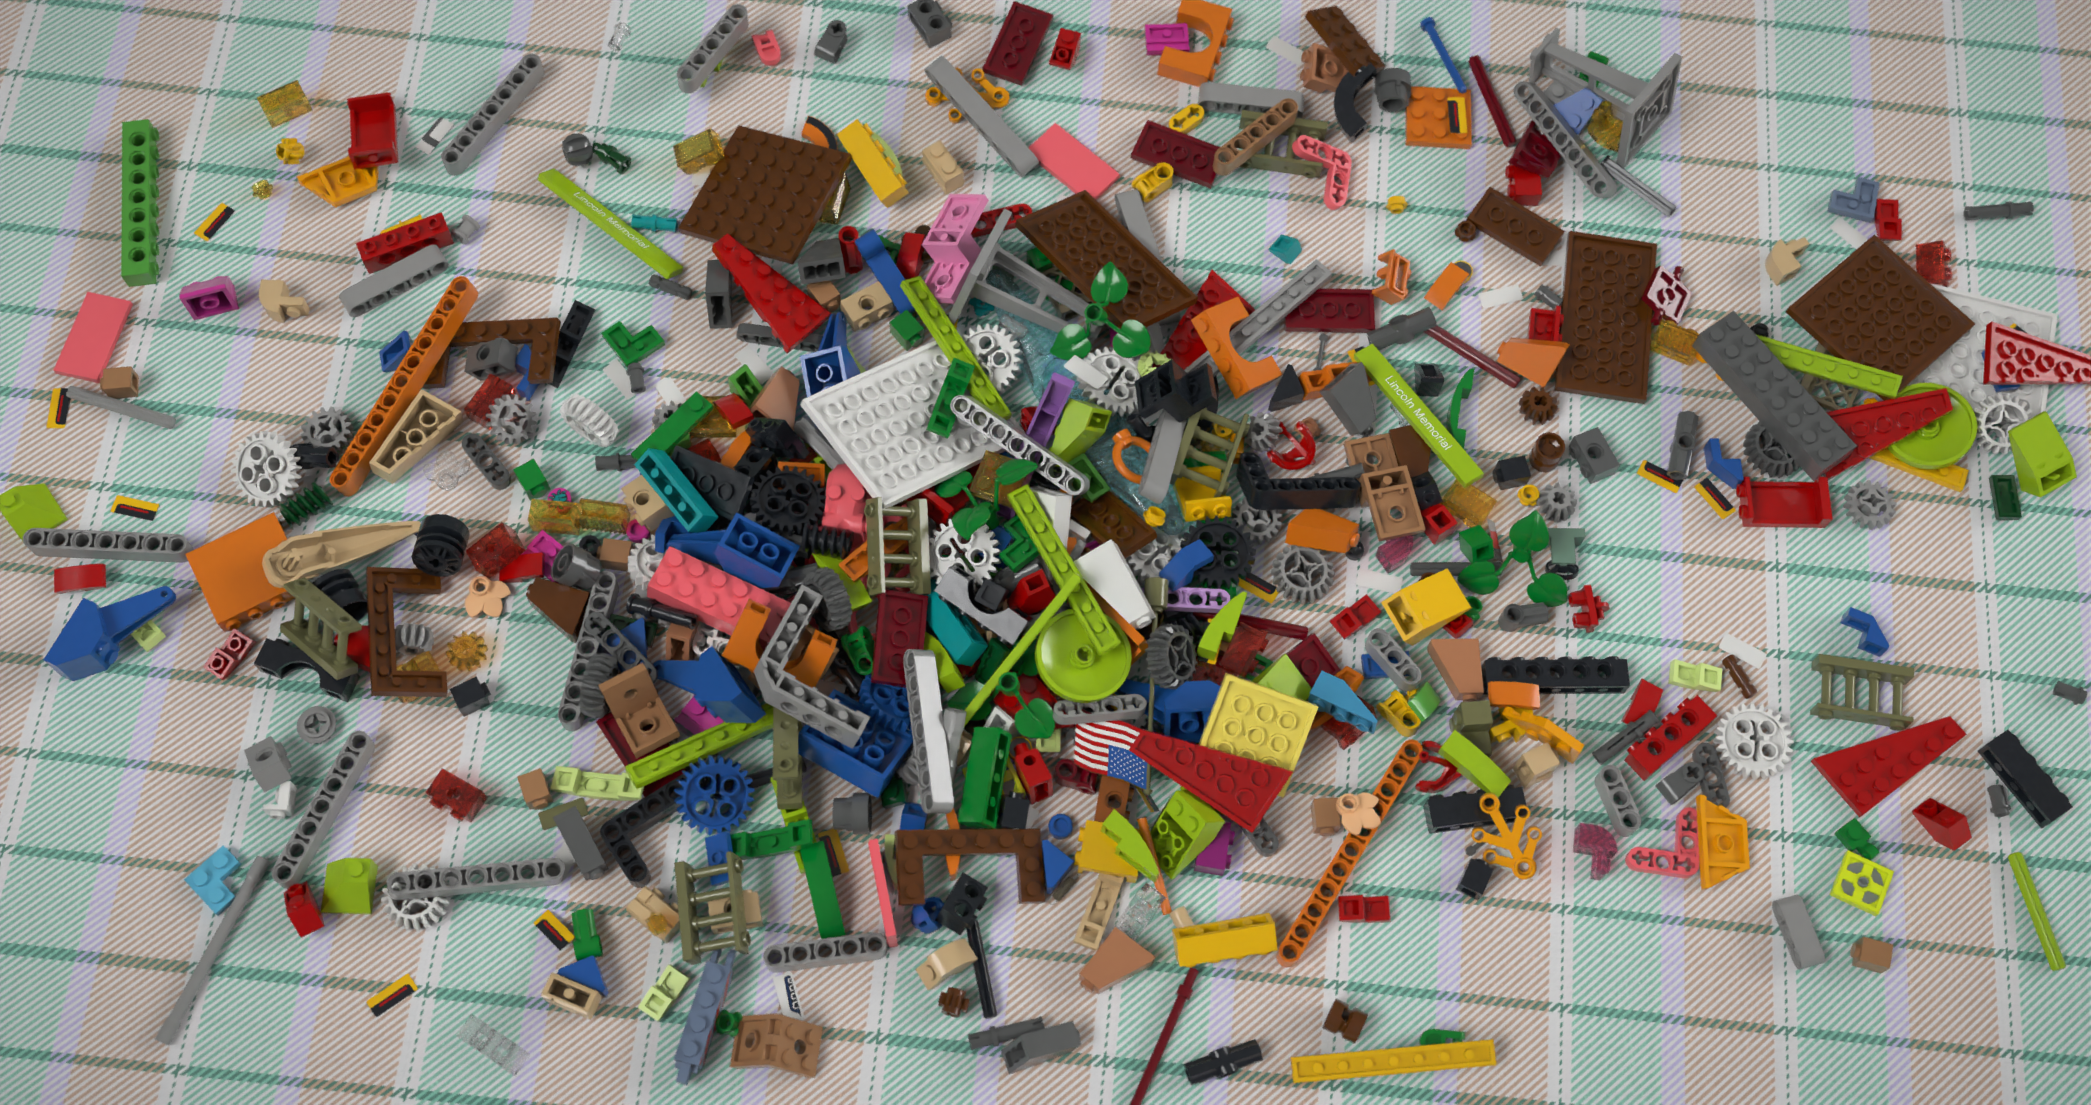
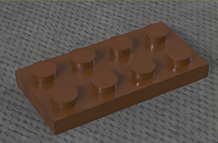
M1331 6L1307 12L1305 15L1306 20L1353 77L1356 76L1355 73L1359 68L1368 66L1370 63L1377 69V73L1384 70L1386 66L1381 61L1379 55L1372 50L1368 42L1359 34L1340 8Z
M1491 187L1488 188L1466 219V221L1472 222L1478 230L1540 267L1565 232Z
M1110 491L1093 502L1083 497L1071 505L1070 518L1091 531V537L1100 545L1110 539L1118 545L1125 559L1158 538L1156 531Z

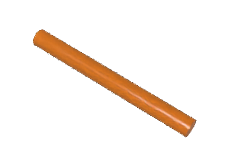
M1138 818L1137 822L1141 837L1147 844L1159 871L1158 879L1154 885L1162 914L1167 915L1172 912L1147 818Z

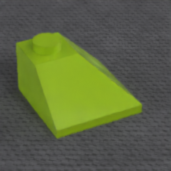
M45 483L14 486L0 495V511L22 541L24 533L31 528L54 529L68 520Z
M343 858L327 863L321 913L372 914L378 865L371 858Z

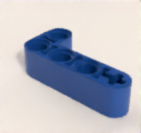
M872 229L856 239L854 242L857 249L893 301V305L899 314L905 310H908L910 313L916 311L900 287L901 282L905 278L891 259L875 230Z

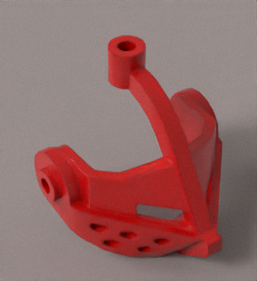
M1301 421L1296 423V428L1304 435L1303 439L1299 442L1281 422L1279 427L1283 431L1279 434H1284L1296 447L1285 454H1280L1274 449L1267 452L1269 459L1279 467L1287 470H1297L1307 465H1314L1316 463L1314 460L1316 445L1308 426ZM1305 457L1301 460H1294V458Z
M1423 741L1421 744L1425 750L1436 753L1442 747L1434 741ZM1422 751L1419 754L1422 763L1434 762L1444 766L1445 769L1439 779L1436 781L1421 780L1416 784L1415 789L1424 793H1438L1448 788L1456 779L1463 775L1457 772L1458 768L1445 758L1430 756L1427 751Z

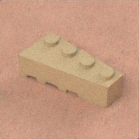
M421 389L369 462L372 473L392 484L396 482L464 422L462 412Z

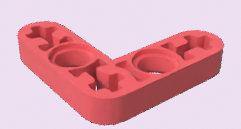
M1301 135L1292 144L1293 152L1305 160L1323 163L1322 167L1328 169L1324 203L1330 210H1338L1345 204L1347 199L1352 164L1351 158L1345 151L1312 137ZM1318 150H1322L1325 153L1326 159L1319 156ZM1334 176L1340 178L1342 183L1341 185H1338L1334 181Z
M1688 807L1682 809L1677 815L1674 852L1635 847L1625 857L1628 868L1637 872L1678 878L1692 877L1699 868L1697 810ZM1688 814L1689 818L1694 821L1689 825V831H1684L1687 828V820L1683 818ZM1682 837L1692 839L1693 848L1687 849L1681 844ZM1639 854L1640 859L1647 860L1651 855L1650 862L1641 861L1639 865L1636 864V860L1632 859V857ZM1657 857H1664L1668 861L1666 869L1657 866ZM1685 861H1687L1688 866L1692 867L1685 871V867L1676 866L1673 870L1674 864L1681 865Z

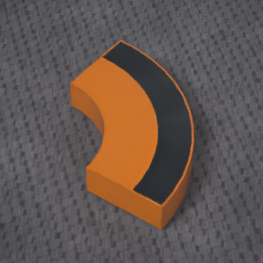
M808 116L801 133L802 138L809 140L814 145L838 150L836 138L830 128L822 121Z

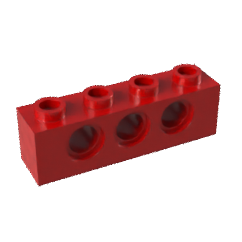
M440 212L357 242L356 245L368 273L371 274L385 269L427 246L437 245L440 249L454 244L444 216Z
M1698 695L1692 700L1687 697L1677 706L1679 711L1676 714L1668 713L1660 721L1663 724L1658 729L1652 727L1644 735L1646 739L1641 744L1636 741L1627 749L1629 755L1624 761L1643 781L1648 779L1718 716ZM1681 718H1686L1690 722V726L1685 725ZM1664 732L1670 733L1674 740L1666 738ZM1648 747L1654 748L1657 755L1651 754L1648 751Z

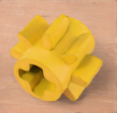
M282 138V143L276 146L278 159L283 160L284 165L299 164V159H302L305 153L303 145L297 143V138Z

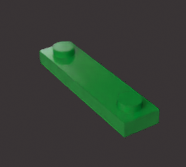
M696 391L631 453L632 458L638 461L648 448L663 450L668 454L714 410L713 405Z

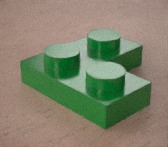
M621 321L601 333L604 340L627 369L629 364L640 362L665 345V341L652 325L632 337Z
M1017 515L1003 525L1005 531L1015 542L999 553L1000 559L1014 573L1040 555Z

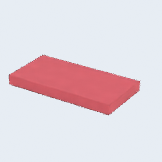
M1056 123L1029 147L1037 157L1039 165L1075 194L1086 190L1097 200L1120 177L1117 171Z
M87 292L54 367V372L68 377L100 383L103 369H106L132 309V302Z
M878 838L869 840L868 844L887 944L889 948L897 947L896 931Z

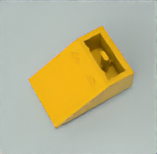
M1448 568L1399 590L1381 602L1403 641L1411 646L1472 608Z

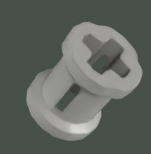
M464 215L462 222L457 228L451 230V235L460 243L467 244L469 242L468 238L475 230L478 231L480 229V225L469 215Z

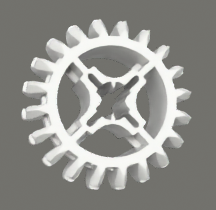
M1996 393L1994 398L1992 396L1986 397L1987 403L1984 401L1978 402L1981 409L1973 408L1974 413L1977 414L1976 438L1979 439L1976 444L1978 446L1984 445L1983 450L1985 451L1992 449L1993 454H1998L2000 451L2002 454H2008L2009 449L2012 451L2010 439H2008V431L2031 419L2027 415L2031 414L2032 410H2024L2027 403L2025 401L2019 403L2020 397L2014 396L2011 399V394L2005 393L2004 396L2001 393ZM2004 405L2010 407L2016 413L2017 418H2010L2007 410L2004 409ZM1995 408L1992 419L1985 422L1988 413ZM2002 420L2011 422L2006 423L2001 427L1993 426V424H1998L1999 422H2002ZM1986 429H1993L1995 431L1996 437H1999V443L1988 436Z
M571 394L560 407L559 411L565 423L589 442L599 447H607L615 440L619 432L617 424L609 417L608 413L603 411L596 403L590 401V399H586L579 394Z
M412 863L411 870L406 866H402L403 872L428 869V866L424 863L420 868H418L416 863ZM422 879L419 881L418 886L422 889H427L432 882L428 879ZM445 880V885L449 886V883ZM401 881L395 882L392 885V889L395 891H402L406 887V884ZM382 888V892L387 895L381 898V902L387 904L383 907V911L389 913L387 918L390 921H395L397 927H401L404 924L406 930H410L413 926L416 931H419L422 923L426 928H429V921L431 919L435 923L439 921L436 917L438 913L445 915L446 912L442 909V906H449L450 904L447 899H444L449 896L434 897L433 901H430L428 898H422L424 901L419 898L404 900L402 903L403 908L400 911L397 900L389 896L387 888ZM419 908H426L425 911L419 914L411 915V913L414 914Z

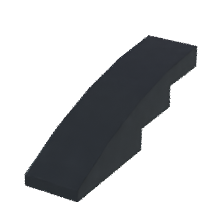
M577 300L574 301L559 331L553 383L547 384L556 388L559 387L596 309Z

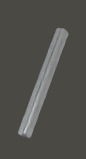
M69 386L66 393L67 397L168 429H173L176 423V419L172 416L79 387Z

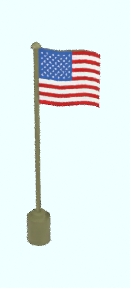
M1160 577L1146 578L1144 585V595L1156 615L1152 622V632H1155V628H1157L1158 615L1168 608L1169 581ZM1150 677L1148 730L1153 732L1155 683L1154 678ZM1081 709L1086 714H1092L1088 711ZM1120 720L1076 724L1074 764L1092 773L1124 780L1144 789L1143 792L1146 795H1150L1153 790H1150L1151 765L1129 751V748L1142 729Z

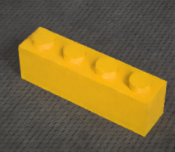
M856 119L836 135L847 152L850 153L851 158L880 202L889 208L909 193L905 187L907 182L900 173L896 174L894 171L896 165L889 156H884L882 152L885 149L879 140L874 141L871 135L874 132L867 123L863 125Z
M1270 913L1172 929L1175 957L1179 967H1194L1200 963H1218L1224 959H1242L1248 955H1266L1271 951H1277L1275 923Z

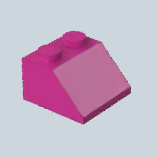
M228 275L217 276L203 282H193L190 285L183 286L179 294L181 302L194 320L239 309L235 286Z

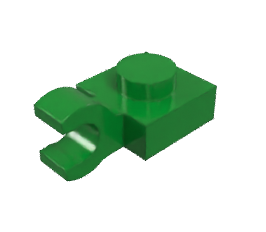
M1856 818L1834 833L1849 851L1853 852L1856 849L1862 857L1868 860H1872L1880 853L1873 844L1867 842L1871 835Z

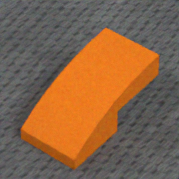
M1450 262L1426 293L1424 299L1443 311L1470 274Z
M1491 681L1488 683L1490 706L1504 709L1506 706L1529 710L1540 708L1539 685L1505 681Z

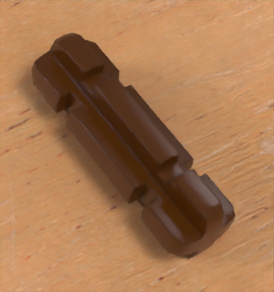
M1729 655L1722 660L1723 665L1726 669L1730 670L1729 674L1737 687L1742 689L1741 693L1744 698L1753 697L1757 693L1756 688L1753 684L1750 685L1749 682L1751 680L1742 666H1738L1737 663L1739 661L1735 655Z

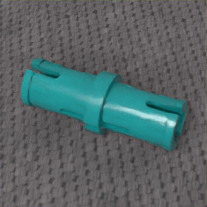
M633 214L631 227L634 229L651 230V232H657V230L677 232L678 219L658 217L657 214L652 216Z

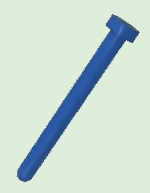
M1427 17L1421 21L1420 27L1423 31H1427L1458 91L1463 94L1466 92L1467 87L1434 28L1436 25L1434 19Z

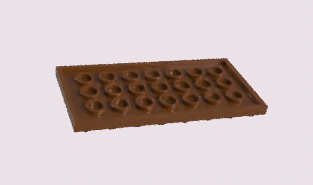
M1086 190L1016 220L1015 227L1093 303H1097L1091 296V286L1095 277L1108 262H1112L1127 279L1128 292L1120 302H1109L1108 306L1102 308L1107 312L1108 318L1119 329L1129 319L1139 321L1145 327H1148L1197 303L1198 297Z
M1569 231L1564 269L1563 302L1561 305V314H1564L1562 327L1559 329V334H1562V342H1566L1570 346L1556 368L1554 391L1645 404L1647 400L1653 310L1641 298L1656 267V243Z

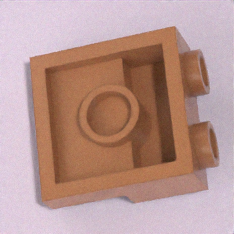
M1313 43L1302 53L1301 61L1305 64L1300 73V80H1303V87L1319 93H1323L1325 90L1336 92L1338 84L1348 70L1331 49Z

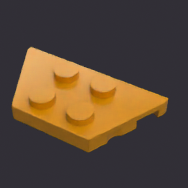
M348 156L300 175L297 179L300 185L332 206L338 207L377 191L379 166L354 170Z
M1506 706L1502 713L1504 717L1526 731L1525 735L1535 741L1539 740L1543 744L1548 742L1550 747L1557 751L1558 755L1571 764L1575 762L1584 747L1583 743L1547 718L1535 716L1524 711L1520 715L1509 706Z
M1705 795L1696 796L1700 879L1701 890H1706L1750 868L1746 819L1737 814H1732L1729 809L1722 805L1717 806L1708 801Z

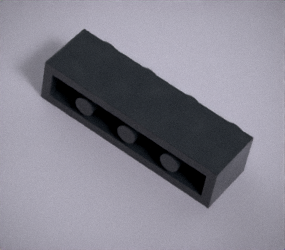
M2006 730L1978 750V753L2041 829L2073 808L2069 803L2068 797L2058 790L2053 784L2052 778L2043 772L2038 766L2036 759L2023 748L2018 737L2009 730Z
M1508 785L1498 798L1500 802L1499 811L1506 824L1515 822V808L1518 805H1526L1523 787L1515 788L1514 785ZM1479 789L1476 793L1472 794L1460 791L1450 797H1444L1442 794L1430 796L1423 805L1429 834L1495 825L1491 815L1482 811L1479 805L1480 797L1486 792ZM1487 798L1484 804L1491 806L1494 800ZM1524 808L1518 811L1519 816L1527 814V810Z

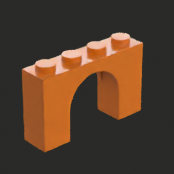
M1182 0L1177 12L1176 24L1187 23L1188 28L1205 34L1211 44L1206 49L1195 53L1165 46L1158 64L1157 75L1196 87H1200L1205 82H1213L1216 73L1214 66L1215 64L1219 65L1222 57L1220 49L1221 47L1225 48L1228 40L1226 32L1227 30L1231 31L1234 23V18H1231L1232 9L1203 0Z
M1239 297L1206 309L1191 320L1235 399L1260 389L1283 375L1272 355L1257 362H1250L1243 359L1233 348L1229 336L1230 328L1249 317Z
M748 599L722 654L730 663L740 664L754 673L764 653L759 636L771 608ZM815 629L803 654L794 660L787 661L783 670L795 676V679L811 688L816 687L835 649L837 639Z

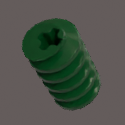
M314 482L311 483L312 491L306 487L303 488L304 496L298 492L295 493L296 501L287 498L288 506L282 503L278 504L280 513L292 530H294L292 522L299 526L302 525L300 517L307 521L310 519L308 512L317 515V507L325 510V502L333 505L323 488Z

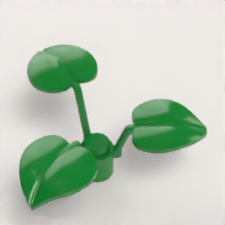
M1108 262L1099 271L1092 283L1091 296L1097 303L1089 304L1085 309L1084 315L1086 317L1087 331L1081 325L1074 323L1063 327L1050 349V353L1066 361H1069L1074 355L1080 359L1086 357L1092 348L1091 342L1087 339L1091 335V324L1095 326L1107 324L1118 332L1113 338L1112 345L1114 351L1123 358H1134L1146 354L1150 350V335L1142 323L1129 319L1119 329L1107 319L1108 314L1102 308L1108 306L1109 302H1120L1128 292L1127 279L1112 262Z
M1012 459L998 467L996 470L998 477L995 479L994 505L990 504V502L977 503L967 487L973 481L972 475L967 471H962L936 484L934 489L938 496L945 498L952 497L961 490L966 492L975 507L973 509L964 508L958 511L952 518V524L960 536L969 540L971 535L985 524L989 527V530L999 526L1000 520L997 515V511L1000 510L999 484H1013L1038 468V465L1025 459Z
M1537 510L1512 525L1509 538L1513 543V551L1508 553V557L1497 571H1495V566L1492 562L1481 560L1465 567L1457 578L1461 585L1473 593L1480 595L1490 594L1499 586V578L1497 576L1503 572L1510 560L1514 558L1519 563L1528 562L1534 582L1527 586V594L1534 603L1543 602L1547 607H1556L1567 602V585L1561 576L1555 573H1545L1538 579L1535 574L1531 552L1542 551L1549 543L1548 527Z
M1039 636L1035 638L1011 668L1012 671H1018V673L1006 672L1002 674L999 678V685L995 687L996 689L993 694L986 699L970 721H980L989 716L991 713L989 702L993 701L997 694L1002 691L1006 696L1015 695L1023 709L1016 713L1014 719L1016 729L1021 735L1033 739H1048L1052 736L1055 728L1052 708L1046 701L1040 698L1031 700L1027 705L1019 693L1020 684L1017 678L1022 673L1027 676L1039 674L1035 662V646ZM1019 640L1016 644H1014V645L1012 646V648L1010 649L1011 652H1012V650L1016 647V645L1020 642V640ZM975 681L966 683L947 702L949 708L965 710L984 687V684Z

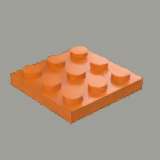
M1411 86L1409 106L1405 108V146L1470 149L1472 145L1471 89H1467L1462 94L1458 89ZM1448 97H1464L1467 133L1450 132Z

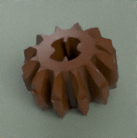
M1534 386L1530 391L1526 390L1523 393L1518 404L1521 406L1519 414H1526L1524 421L1531 419L1533 425L1537 421L1543 425L1547 420L1551 421L1554 418L1558 406L1556 405L1557 398L1551 397L1552 391L1544 392V386L1538 391Z

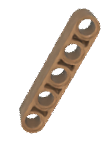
M1290 98L1281 100L1215 152L1214 172L1221 176L1230 174L1295 123L1297 116V102Z

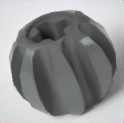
M575 133L563 140L562 150L566 161L570 165L576 167L584 166L590 162L593 157V150L589 139L585 135Z

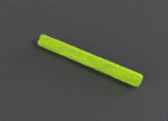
M2021 852L2008 855V860L2052 971L2062 970L2066 967V964L2024 856Z

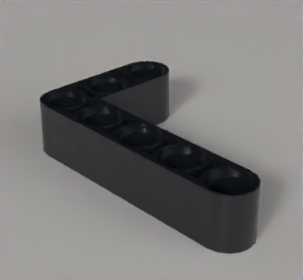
M1243 452L1240 455L1236 472L1237 480L1249 506L1256 510L1353 508L1357 504L1361 483L1351 477L1269 479L1260 457L1252 452Z
M684 774L611 818L600 829L603 841L633 887L643 888L647 886L651 880V874L631 840L676 812V809L682 805L677 804L671 798V794L674 792V789L682 788L677 779L685 780L686 776ZM707 776L703 777L704 780L699 785L700 787L708 785L709 779ZM653 804H661V808L657 812L649 811ZM633 817H639V818H640V821H639L638 824H636V825H629V824H628V822H629V820H630L631 818H633ZM610 831H619V834L616 838H607V835ZM631 850V855L628 858H620L622 851ZM636 870H644V875L641 878H632Z

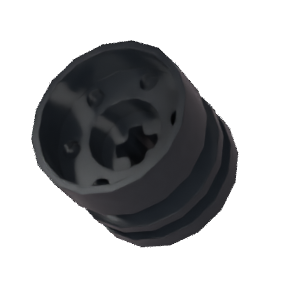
M434 514L424 518L420 524L411 556L414 565L424 573L438 577H447L459 572L470 536L468 527L456 517L446 514Z
M343 568L330 571L312 583L356 621L359 622L367 615V597L362 589H359V584L354 579L350 570Z

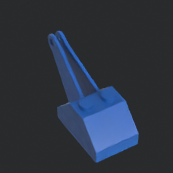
M843 311L837 312V314H830L818 351L800 356L807 397L861 374L847 348V320Z
M738 513L733 517L727 530L674 534L670 536L669 541L665 545L667 550L671 546L696 559L721 565L726 573L758 588L779 587L800 547Z
M162 586L101 608L95 602L83 598L43 660L59 675L71 681L106 671L118 657V652L120 651L119 642L176 601V594L170 587Z
M713 646L700 655L699 661L658 660L653 663L658 670L659 680L694 694L696 701L702 707L707 706V710L714 718L719 716L726 723H755L766 714L738 669Z
M1126 679L1114 694H1138L1143 696L1146 700L1144 714L1149 716L1150 684ZM1210 680L1188 681L1177 689H1165L1155 685L1153 719L1163 725V735L1192 743H1199L1221 686Z

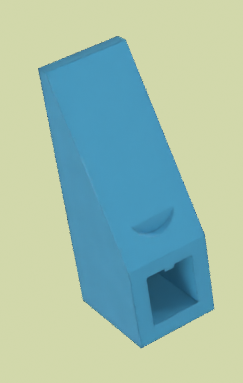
M1321 671L1309 694L1308 702L1317 705V711L1326 712L1333 715L1338 721L1348 722L1356 726L1360 731L1374 734L1378 720L1344 680Z

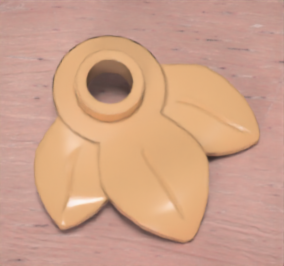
M484 576L475 577L469 584L470 594L465 599L466 611L471 618L476 617L482 611L490 617H499L503 610L501 599L511 594L508 586L502 581H491ZM485 586V590L481 592L478 591V588Z
M1347 793L1340 796L1336 802V809L1342 815L1341 822L1343 827L1353 835H1359L1362 827L1365 829L1379 827L1381 820L1373 809L1379 799L1370 793H1360L1356 796ZM1345 805H1350L1352 808H1346Z

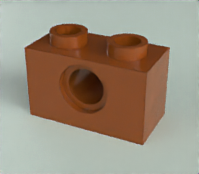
M1102 775L1094 821L1104 822L1115 809L1129 822L1130 811H1126L1127 802L1132 803L1134 788L1130 787V783ZM1110 800H1117L1121 806L1111 808L1108 802Z

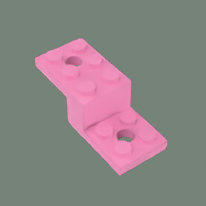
M949 194L922 243V246L934 261L924 282L938 303H955L971 268L981 252L980 247L971 236V232L989 201L985 194Z

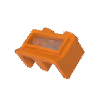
M1395 249L1378 255V260L1385 262L1388 266L1379 269L1376 275L1382 280H1386L1385 285L1372 290L1373 295L1390 305L1406 298L1408 295V289L1406 288L1407 280L1411 276V270L1409 269L1410 261L1397 254Z

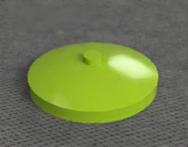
M1917 383L1905 387L1896 395V398L1947 388L1953 410L1887 447L1889 451L1902 462L1921 469L1945 468L1961 460L1972 447L1977 434L1975 413L1971 405L1961 394L1949 387L1935 383Z
M1072 609L1055 615L1042 629L1035 646V662L1044 683L1058 696L1077 703H1094L1114 694L1126 680L1132 660L1130 643L1120 625L1108 615L1104 614L1120 640L1121 645L1101 656L1098 655Z

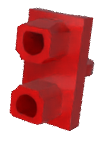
M1584 585L1581 590L1571 592L1568 596L1570 607L1581 606L1582 608L1581 613H1574L1572 616L1574 628H1585L1586 633L1594 632V627L1599 625L1598 620L1605 619L1604 612L1610 609L1609 603L1601 602L1600 596L1593 597L1591 585Z

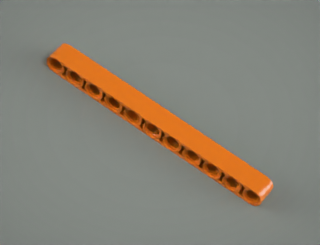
M458 276L452 280L331 473V485L344 496H352L359 490L371 471L369 462L420 392L477 300L478 291L465 276Z
M1409 739L1402 744L1372 794L1379 799L1374 808L1379 810L1381 822L1420 759L1419 754L1423 751V747L1414 739ZM1405 750H1412L1416 756H1407ZM1393 769H1400L1404 776H1396ZM1381 789H1389L1392 796H1384ZM1378 827L1366 829L1368 836L1348 833L1281 943L1276 954V959L1281 966L1292 967L1297 963ZM1345 848H1353L1356 856L1347 855ZM1332 868H1341L1344 876H1336ZM1328 888L1332 896H1323L1320 889ZM1308 909H1317L1320 916L1317 918L1311 917ZM1295 929H1304L1307 933V937H1298L1295 933ZM1282 950H1292L1295 958L1287 959L1284 957Z

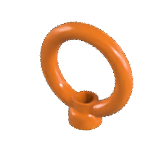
M1123 429L1112 438L1115 443L1112 450L1113 463L1124 478L1133 483L1140 484L1142 475L1136 474L1126 467L1122 460L1121 452L1131 445H1135L1149 453L1151 443L1143 438L1132 436L1128 429Z

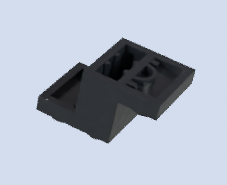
M1171 359L1135 381L1139 415L1144 419L1164 409L1180 423L1217 401L1213 370L1208 363L1188 374Z

